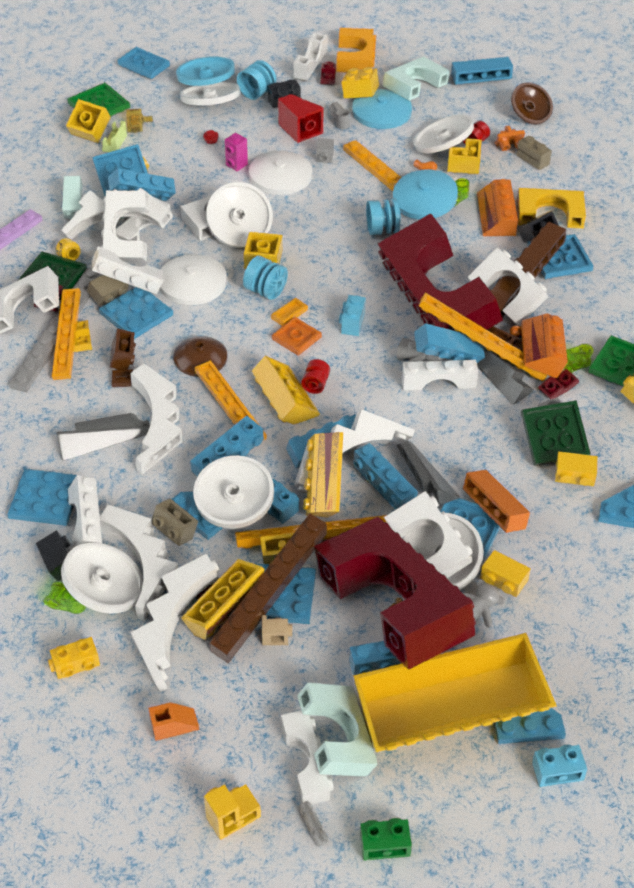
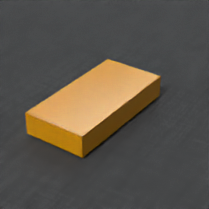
M295 297L272 313L271 319L283 327L294 317H299L308 310V305Z

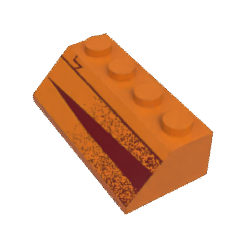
M511 179L493 180L477 192L483 236H516L518 218Z
M546 313L522 320L524 366L557 378L568 363L563 319Z

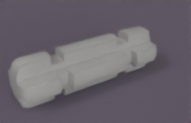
M309 801L301 803L299 805V812L304 817L303 820L311 836L314 837L313 840L316 845L322 846L326 844L328 836L322 829L323 827L313 811L311 803Z

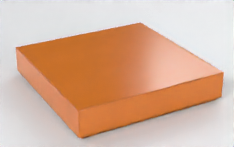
M294 317L272 334L273 341L297 356L322 337L320 331L297 317Z

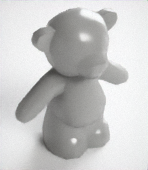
M402 338L397 348L398 360L409 358L408 362L425 360L445 361L446 359L418 352L416 342L407 338Z
M480 580L476 595L463 594L466 597H470L474 603L473 614L475 621L482 615L485 626L489 628L492 626L489 607L495 604L502 605L505 600L500 596L495 586Z

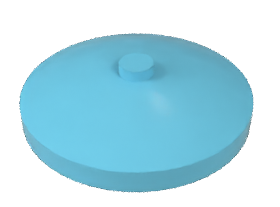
M202 57L180 65L176 70L178 81L186 85H211L230 78L235 73V65L232 60L225 57Z
M377 89L373 97L355 98L352 103V114L359 123L367 127L391 129L405 124L410 119L412 104L410 100L389 89Z
M418 170L403 176L395 184L393 198L397 199L400 213L409 218L420 220L430 213L434 218L446 214L454 207L458 198V189L455 181L441 171Z

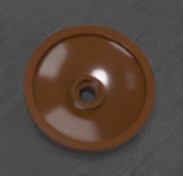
M526 82L519 84L513 90L511 104L515 113L523 121L530 124H542L551 117L553 112L552 99L541 86Z
M195 336L184 340L176 347L173 354L175 366L182 373L194 377H199L195 372L196 366L211 360L218 371H220L225 366L228 357L226 347L217 339L208 336Z

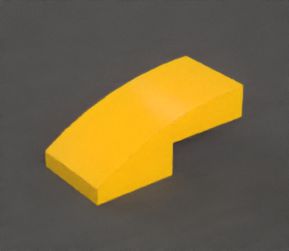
M88 320L78 321L74 352L92 350Z

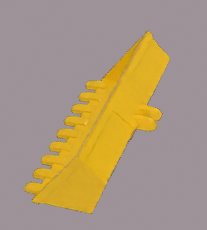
M527 633L442 653L410 670L403 664H398L353 676L368 735L375 752L397 749L399 746H409L419 741H429L435 739V737L453 735L454 732L468 731L474 727L488 726L494 722L508 721L513 717H523L533 712H543L549 710V708L557 707Z

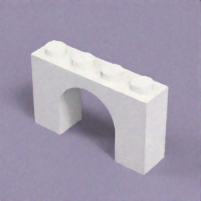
M106 191V196L103 199L105 213L102 216L104 229H102L101 233L103 239V246L101 248L114 252L122 261H146L147 244L144 241H125L119 239L116 234V224L119 218L128 212H149L150 195L146 191Z
M211 196L180 206L181 219L199 241L213 236L206 221V209Z
M497 247L468 276V279L472 281L480 277L489 288L496 280L503 276L518 278L521 283L520 291L503 312L517 326H520L522 320L527 319L548 298L545 292L547 289L540 282L538 284L534 282L535 278L528 271L525 273L521 270L523 268L522 265L516 260L513 262L510 259L511 255L506 250L501 251Z
M49 266L0 289V334L14 328L15 309L28 296L33 295V302L43 313L59 306L58 277Z
M425 491L384 517V519L393 531L400 534L401 538L422 526H431L440 530L444 535L443 545L427 561L432 563L436 570L448 578L473 562L471 558L473 552L467 543L463 544L459 539L461 535L457 528H451L448 523L450 519L444 511H439L437 508L439 504L433 495L429 497Z

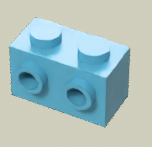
M349 295L347 302L344 301L343 313H340L339 324H342L341 334L359 336L365 316L366 297Z
M566 744L560 748H541L534 752L532 764L539 787L584 781L587 766L580 745L572 746Z

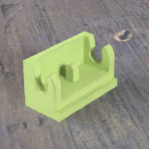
M115 121L113 122L112 132L108 139L105 137L102 141V151L112 152L120 149L127 137L125 121L120 122V128L116 127Z

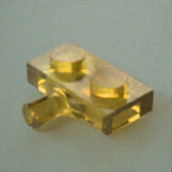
M142 109L126 110L128 133L143 132L144 122H153V115L143 116Z

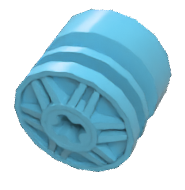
M263 60L255 61L237 75V84L240 86V91L251 100L261 97L268 91V85L276 82L275 71Z
M396 198L390 199V203L388 199H385L383 207H381L379 200L367 201L366 219L370 236L381 235L383 227H385L387 234H390L391 230L393 233H397L400 230L401 214Z
M258 255L248 264L243 277V285L252 292L274 300L285 287L288 270L286 267L275 262L272 263L271 260Z

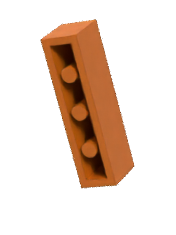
M487 470L466 473L463 490L505 533L526 529L530 512Z

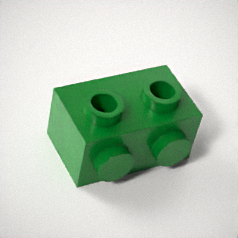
M392 818L388 821L368 820L365 823H360L363 861L411 857L412 842L408 819Z

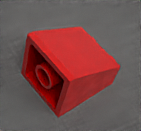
M292 94L278 99V125L297 143L323 134L324 108Z

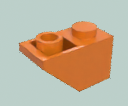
M172 702L148 708L155 741L200 730L194 708Z

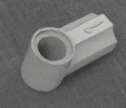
M333 102L329 106V112L336 121V127L339 129L349 128L350 111L344 109L338 102Z

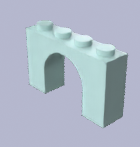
M421 57L385 72L383 86L407 100H412L419 96L421 83L415 79L424 80L439 88L448 83L450 70L426 57Z
M64 176L62 211L65 219L71 220L75 213L82 208L79 204L82 198L83 185L80 176Z
M307 683L297 695L302 714L329 717L343 728L347 736V742L325 741L314 753L319 774L367 776L378 763L353 686Z

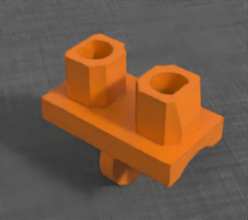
M509 125L505 126L504 131H500V134L497 135L495 145L500 146L502 151L509 150L510 144H514L515 148L518 149V142L524 138L525 131H516L511 129Z

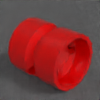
M476 121L472 133L466 139H479L483 142L490 136L489 126L483 121Z
M313 359L308 363L301 381L305 391L319 394L324 390L331 371L327 362Z

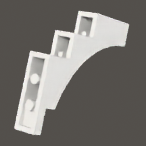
M142 364L131 373V383L147 401L152 412V421L148 433L142 441L143 452L135 458L136 470L140 474H144L183 442L182 429L175 425L179 420V407L172 403L176 399V385L147 365Z
M361 410L355 416L352 429L337 424L332 428L331 433L343 432L342 453L352 448L368 443L386 444L392 440L393 436L396 440L407 441L413 437L414 429ZM307 445L294 483V487L299 488L300 492L306 494L307 490L304 489L305 479L308 478V471L305 466L306 460L309 459Z
M207 554L161 577L169 593L146 604L154 620L131 632L160 693L168 689L165 683L168 677L164 669L171 666L170 645L180 616L199 593L219 579L216 573L219 571V567L214 559L210 561Z

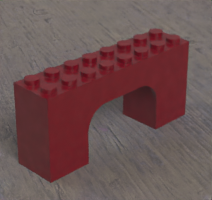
M431 213L377 243L380 249L378 254L384 260L382 264L385 270H390L391 278L393 281L397 280V286L400 291H404L407 301L413 303L412 307L416 314H421L420 319L423 324L426 323L456 331L451 325L441 322L436 316L426 313L419 307L424 293L429 294L486 330L503 321L497 299L480 277L449 292L437 290L426 276L427 272L454 256L446 232Z
M379 517L373 518L314 546L319 577L339 599H343L365 587L376 584L390 586L405 599L381 611L380 616L385 646L408 670L476 636V621L473 614L474 603L472 599L466 597L458 586L453 585L444 574L436 570L432 563L425 560L421 553L414 550L409 542L404 541L398 532L393 531L389 524L383 522Z

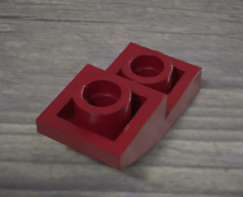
M326 61L321 65L320 84L335 85L336 63Z
M565 369L557 378L549 377L538 386V389L551 400L575 387L579 383V379L568 369Z

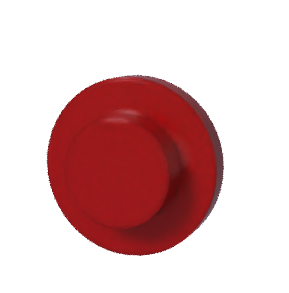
M208 130L203 134V138L206 143L214 144L217 142L219 134L214 130Z

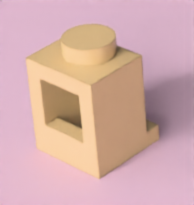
M262 615V645H288V637H292V624H288V619H267V615Z

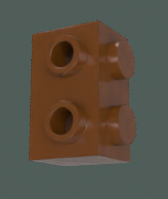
M117 328L111 345L110 368L128 370L129 365H133L135 359L133 353L136 347V343H134L135 332Z

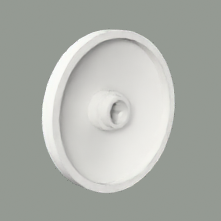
M232 82L189 86L180 92L181 101L186 104L215 106L237 98L240 95V86Z
M462 114L441 118L417 133L413 140L414 146L420 153H435L451 148L465 140L474 129L473 121L470 116Z
M273 151L260 155L251 163L249 178L256 188L265 193L287 195L304 189L312 179V166L305 157L297 153Z
M243 182L226 184L217 189L208 202L206 209L207 225L213 236L229 247L245 248L249 232L268 233L272 225L273 213L268 198L261 190L251 184Z
M183 255L170 260L161 268L164 278L160 287L161 293L169 300L183 305H199L210 302L222 294L227 284V274L223 265L205 255Z
M227 456L213 461L200 472L194 484L193 494L196 507L205 520L218 527L235 529L251 525L267 513L273 502L274 485L269 471L260 462L245 456Z
M446 513L450 519L448 523L451 528H457L461 535L459 539L463 544L467 543L473 552L471 554L473 562L447 578L453 585L461 589L468 585L480 571L484 556L483 544L478 531L469 521L461 516ZM422 526L405 535L403 540L409 542L412 548L421 553L424 559L427 560L441 549L444 535L435 527Z
M85 543L74 547L67 554L61 568L62 580L68 592L79 603L98 612L110 614L125 612L137 603L142 591L144 580L137 564L121 550L106 544Z

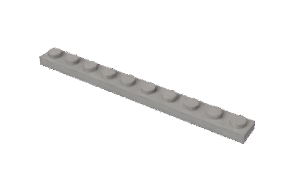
M90 268L85 270L73 288H79L81 291L79 313L90 298L87 292L89 282L103 275L92 271ZM60 309L10 381L11 389L27 393L55 351Z

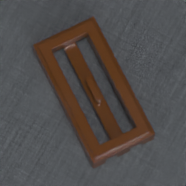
M134 369L112 370V387H133L131 373Z

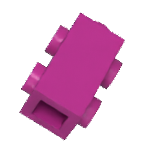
M235 132L225 139L226 166L237 172L248 165L247 138Z

